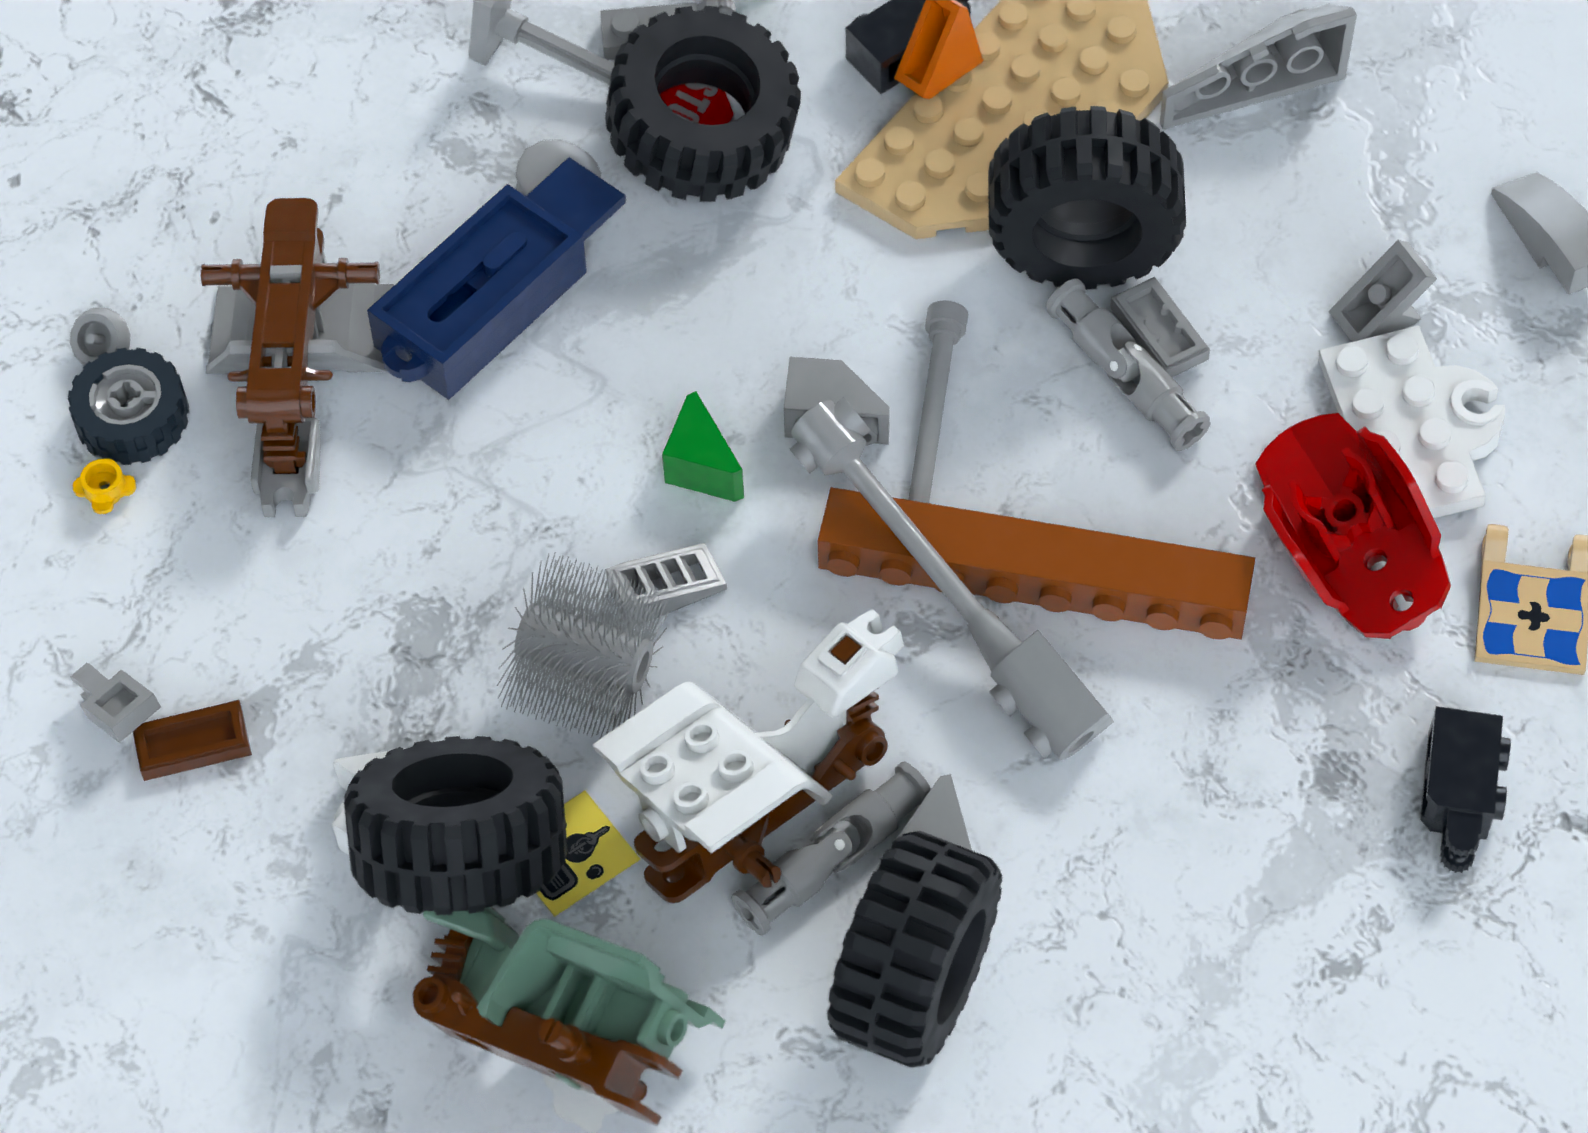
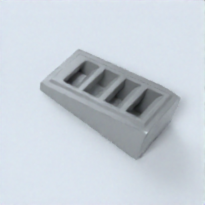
M705 543L627 561L606 569L607 579L610 570H612L607 583L608 589L612 575L614 574L615 576L610 589L611 594L620 572L613 599L617 593L619 582L623 578L618 594L619 599L627 577L620 606L623 603L632 577L626 603L632 592L634 581L636 583L635 588L638 585L643 587L645 583L644 592H646L649 583L642 612L653 586L652 581L661 579L665 589L661 591L653 619H655L663 596L664 599L657 615L658 617L664 606L665 609L661 616L666 615L668 611L669 613L727 590V584ZM699 563L706 579L696 581L689 566ZM679 571L685 584L676 586L671 573ZM653 587L648 603V608L654 597L655 587ZM633 590V593H632V598H631L630 605H631V603L633 602V599H634V597H635V592H634V590ZM657 590V593L655 595L652 611L656 605L660 590ZM641 594L640 604H641V602H642V600H643L645 594ZM637 595V597H636V599H635L634 608H635L636 603H637V601H638L639 595ZM649 610L648 615H647V617H646V622H647V620H648L650 610Z

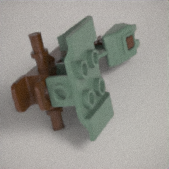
M492 906L486 907L484 912L471 914L468 911H455L452 915H436L434 911H423V917L426 920L450 930L448 935H444V939L435 938L434 942L445 953L432 952L430 956L441 964V967L428 965L427 972L433 976L422 979L414 988L412 996L413 1007L419 1016L453 1038L560 1080L575 1089H582L597 1095L619 1111L658 1126L661 1116L639 1103L647 1094V1085L644 1081L639 1080L643 1071L649 1068L679 1079L683 1070L668 1059L674 1047L683 1040L687 1026L691 1025L701 1028L711 1024L723 1029L726 1022L711 1008L689 1000L687 993L664 983L665 976L660 973L661 969L643 954L548 919L533 921L526 926L519 937L518 933L505 922V918Z

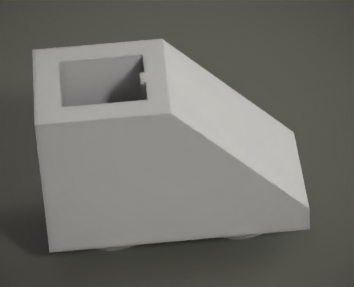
M789 357L784 400V431L786 438H794L791 435L794 424L813 406L825 400H832L836 404L844 397L871 429L863 436L866 440L865 446L873 443L889 444V406L842 360Z

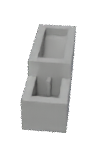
M1537 172L1492 188L1491 195L1538 267L1543 268L1549 265L1567 294L1587 288L1588 211L1567 191Z

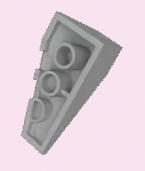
M1326 4L1311 9H1300L1292 14L1282 16L1165 89L1162 95L1160 113L1162 129L1345 79L1357 17L1354 8Z

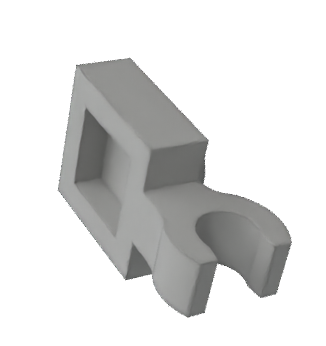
M86 663L70 676L72 681L84 690L80 695L85 701L80 706L87 718L119 743L161 708L154 693L123 670H120L108 680L92 665Z

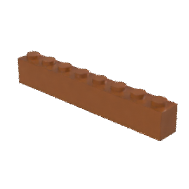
M830 487L818 537V569L829 570L843 577L860 575L882 579L892 585L913 584L935 588L942 592L860 492ZM892 497L973 595L985 596L998 603L1020 602L1038 605L1051 612H1065L1068 610L1092 614L1105 621L1127 620L1145 623L1158 630L1181 629L1202 633L1204 636L1212 639L1234 638L1242 640L1256 557Z

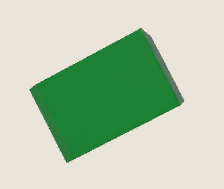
M697 391L688 394L662 453L665 483L734 502L743 499L742 467Z

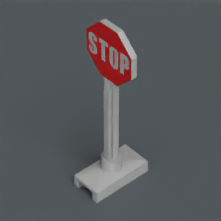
M473 0L469 58L486 66L502 40L506 39L514 44L521 42L608 85L610 84L611 72L614 67L613 62L528 22V17L511 9V0ZM686 83L669 88L660 94L663 102L674 113L688 121L703 125H720L733 121L734 113L726 92L714 86L701 83Z

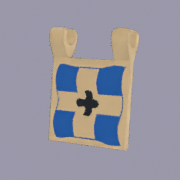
M1488 524L1481 549L1482 567L1474 662L1584 675L1586 672L1588 646V535L1577 534L1573 537L1572 545L1568 551V570L1505 563L1509 529L1504 525Z

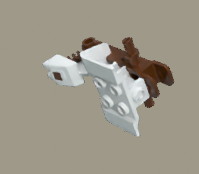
M873 609L857 617L849 624H837L801 663L794 686L808 699L798 709L793 718L786 720L784 727L776 731L757 733L698 685L692 682H684L592 744L594 750L608 762L621 781L639 797L643 812L639 814V820L645 830L635 837L634 847L637 854L649 864L644 871L645 882L664 901L668 903L683 901L711 881L715 873L731 861H733V866L740 873H750L765 888L772 887L771 880L775 884L779 881L782 871L765 857V850L761 846L763 838L813 802L817 801L824 807L833 796L829 792L845 779L854 780L859 769L865 765L872 766L878 763L887 751L888 742L885 739V733L882 728L872 721L871 714L879 710V706L874 703L879 700V695L874 691L898 674L894 655L904 647L899 629L893 625L885 632L880 633L883 631L880 615ZM663 840L671 846L667 851H657L654 849Z

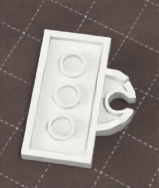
M1419 325L1319 350V364L1337 412L1356 431L1366 426L1370 432L1382 435L1389 441L1414 476L1433 518L1485 505L1486 494L1473 461L1485 458L1497 448L1504 425L1505 405H1494L1488 412L1483 414L1472 413L1463 405L1470 401L1488 404L1497 400L1498 388L1490 379L1476 370L1457 365L1435 367Z

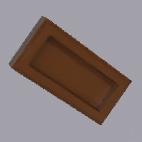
M240 700L144 722L133 731L140 772L144 781L252 755Z

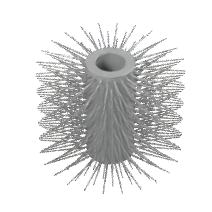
M555 552L549 572L547 569L546 581L542 590L549 558L548 553L541 586L539 584L542 560L540 561L534 603L532 572L530 605H527L525 589L523 588L526 611L522 617L517 610L522 618L518 629L508 628L517 630L516 639L506 647L515 643V647L502 665L514 652L515 656L499 683L514 661L515 663L500 692L501 695L507 681H510L502 705L517 671L513 687L508 694L509 701L506 710L514 686L518 681L516 693L511 702V705L513 703L514 707L517 692L523 680L522 687L518 692L520 695L515 710L521 697V713L526 693L530 688L529 697L522 714L526 706L528 708V705L531 703L530 712L534 697L536 698L539 688L537 701L532 710V713L534 711L535 714L538 699L544 688L537 712L538 715L540 707L543 706L545 693L549 688L545 704L541 710V720L546 703L551 695L545 718L547 713L549 715L551 703L557 691L549 723L559 696L558 709L553 721L554 719L556 721L563 698L564 703L558 723L562 713H564L566 701L570 696L563 717L562 727L571 703L572 708L568 721L571 719L572 711L578 699L570 731L580 704L581 708L574 728L578 726L584 706L585 712L583 713L584 716L579 731L583 720H585L587 709L590 706L583 734L593 711L588 732L592 727V722L599 707L591 738L598 718L602 713L599 728L596 732V735H598L606 715L605 724L600 736L601 739L610 714L611 718L605 733L606 735L613 719L612 730H614L619 715L618 726H620L626 707L623 723L625 722L629 703L628 719H630L634 694L635 715L636 698L639 690L641 704L643 705L641 687L644 681L649 685L646 679L649 668H657V666H650L652 656L661 649L659 648L653 653V646L665 632L664 630L654 643L652 642L666 618L665 616L654 633L665 609L664 606L653 629L664 599L663 596L653 620L662 587L652 611L654 598L657 593L656 588L648 608L649 599L654 587L653 584L646 606L642 612L649 583L640 604L645 583L641 587V592L634 608V602L639 589L638 585L635 597L630 605L632 593L636 585L635 581L626 603L632 577L623 603L620 606L627 577L623 591L618 599L623 578L620 580L612 603L620 572L608 600L611 585L614 581L613 574L610 587L604 598L605 589L612 571L610 570L607 582L605 581L603 593L598 601L605 580V572L601 586L596 594L597 584L603 569L600 575L598 573L597 582L590 598L597 569L592 584L590 583V590L587 593L588 584L592 576L591 567L588 582L582 593L583 584L589 569L588 566L586 574H584V562L575 589V580L580 566L576 568L575 578L569 591V585L574 576L573 571L576 565L575 561L571 576L568 578V585L565 588L567 576L571 569L570 562L565 579L563 574L569 556L564 569L562 556L557 576L553 581L554 572L559 562L558 559L556 564L555 560L553 574L547 586ZM560 571H561V577H560L558 586H557V588L555 589V586H556V583H557V579H558V575H559V573H560ZM583 576L582 585L579 593L577 594L579 583ZM649 610H650L649 617H648V620H647V622H646V617H647L648 612H649ZM515 665H516V668H515V670H514V673H513L512 676L510 677V675H511V673H512V671H513V669H514V667H515ZM527 682L525 694L522 698L523 688ZM535 683H536V688H535L534 695H533L531 701L529 702L531 693H532L533 688H534Z

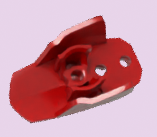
M1339 413L1323 414L1300 421L1289 427L1263 450L1255 463L1264 488H1262L1265 496L1263 510L1297 569L1325 605L1333 607L1363 636L1391 639V637L1401 631H1410L1418 628L1424 623L1428 615L1440 608L1442 609L1451 583L1446 564L1439 549L1441 533L1414 476L1384 436L1370 432L1366 426L1356 431ZM1380 561L1386 562L1383 568L1376 571L1371 570L1375 563ZM1402 594L1406 602L1413 603L1407 610L1397 611L1399 605L1395 597Z

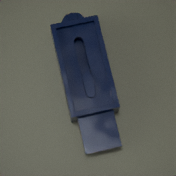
M570 157L526 196L509 184L505 185L367 309L373 345L381 351L384 368L391 375L401 379L402 382L421 380L443 397L450 400L587 273L584 241L626 203V195Z

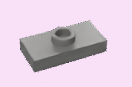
M1155 277L1111 297V310L1133 336L1135 342L1141 345L1171 377L1209 360V347Z

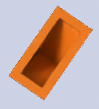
M926 0L894 79L920 97L931 99L981 64L983 58L968 8L956 0Z

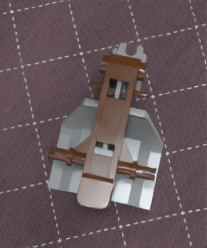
M278 198L267 204L261 264H243L242 259H233L232 264L201 265L202 286L232 285L218 286L206 374H228L227 378L231 382H247V386L237 388L236 411L239 419H248L250 424H257L251 485L253 492L260 495L264 517H275L277 504L284 500L293 501L296 517H306L310 506L311 494L319 490L320 423L315 418L314 386H307V381L331 380L333 373L329 370L387 372L383 365L381 351L373 345L367 309L389 291L394 284H379V262L349 263L348 258H339L338 263L326 262L325 253L323 252L324 235L322 230L317 228L318 206L315 200L311 198Z

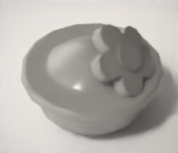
M93 308L83 312L75 320L70 333V345L74 356L84 366L89 361L93 362L98 359V356L105 352L112 353L119 348H127L129 350L130 332L127 323L118 313L108 308Z

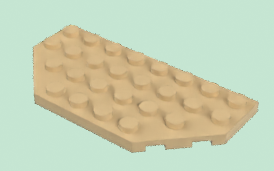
M1000 0L974 29L983 62L931 99L922 98L915 93L835 180V192L914 239L936 237V231L962 227H965L966 233L989 230V164L994 158V152L1005 138L1009 139V135L1014 129L1023 123L1027 126L1031 125L1032 120L1036 116L1047 112L1050 116L1060 114L1062 108L1076 107V111L1090 110V106H1103L1108 112L1114 113L1121 109L1132 112L1136 120L1141 121L1143 118H1147L1162 101L1163 91L1168 88V78L1148 0Z

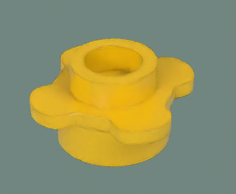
M108 458L97 459L88 463L83 468L80 477L73 483L75 495L77 497H85L91 502L92 509L97 514L111 512L114 504L123 496L132 495L136 490L134 477L123 475L120 466L114 460ZM109 484V487L106 489L100 488L103 485Z

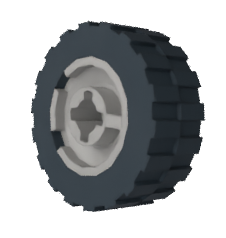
M137 347L136 350L119 348L112 353L105 352L99 355L98 359L93 362L89 361L82 367L83 371L73 379V388L68 393L70 404L68 408L81 443L86 444L88 451L94 456L98 455L102 459H112L115 462H120L121 465H132L133 462L140 461L145 463L151 461V458L157 455L162 456L168 452V448L172 444H177L181 439L183 429L186 430L189 404L180 375H177L176 368L170 361L166 362L163 356L156 352L150 353L144 348Z

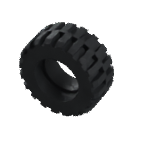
M692 6L675 8V13L671 16H668L667 12L659 13L649 18L648 27L644 24L639 25L629 34L628 42L620 46L615 56L606 101L605 122L606 129L611 133L610 143L615 153L620 157L625 155L624 166L634 176L637 177L639 174H643L646 177V185L657 191H660L662 187L671 190V197L686 200L687 195L699 196V202H716L717 195L725 194L726 199L742 196L745 186H748L750 190L757 189L767 181L768 174L775 173L783 163L785 152L788 151L800 107L801 90L797 86L799 75L796 66L792 62H787L789 57L788 51L780 41L772 42L770 40L771 32L757 23L755 26H752L746 22L747 16L735 11L732 12V15L719 13V7L704 6V11H693ZM681 84H706L719 88L732 96L742 107L745 115L726 124H698L674 113L663 102L660 94L669 88Z
M1090 106V110L1076 111V107L1062 108L1060 114L1050 116L1047 112L1036 116L1029 126L1024 123L1011 132L1009 139L1005 138L994 152V158L989 164L988 220L992 244L1002 258L1006 259V262L1019 273L1026 271L1030 279L1043 283L1045 280L1051 281L1055 287H1061L1065 282L1072 279H1079L1085 285V290L1097 289V285L1110 284L1111 287L1125 284L1128 278L1135 277L1140 279L1148 275L1153 265L1159 268L1172 255V252L1179 246L1186 227L1184 163L1181 154L1176 150V144L1164 131L1160 132V129L1146 118L1139 121L1136 120L1132 112L1121 109L1117 113L1108 112L1103 106Z
M460 736L445 737L443 741L430 742V740L415 742L414 746L406 749L398 747L388 751L384 758L376 757L366 763L363 770H358L344 795L352 876L371 898L376 897L381 904L391 908L402 906L406 912L421 914L423 911H434L436 915H452L455 911H468L469 914L484 912L486 907L495 905L501 908L514 904L516 898L520 896L528 898L539 892L543 884L548 885L555 878L566 860L567 838L562 777L559 775L558 769L546 756L543 757L537 749L531 746L522 748L516 741L504 739L501 742L493 741L491 737L475 736L474 739H461Z
M922 831L904 833L893 841L891 849L886 850L880 859L879 867L876 871H873L867 883V889L862 899L858 902L854 912L855 916L850 929H847L842 944L843 949L840 958L835 966L833 974L835 978L828 998L830 1006L827 1010V1019L829 1020V1026L838 1039L910 1068L925 1066L933 1061L935 1054H939L943 1048L947 1036L951 1035L957 1018L965 1007L969 998V992L976 981L981 968V961L991 939V930L998 913L997 905L1001 899L1002 888L1000 885L1003 881L1001 870L993 859Z

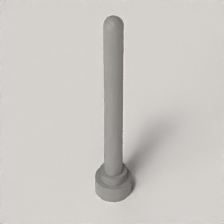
M952 301L934 302L929 305L927 310L925 330L929 334V339L933 342L908 498V500L924 503H929L953 345L957 344L959 339L966 333L968 311L961 304Z

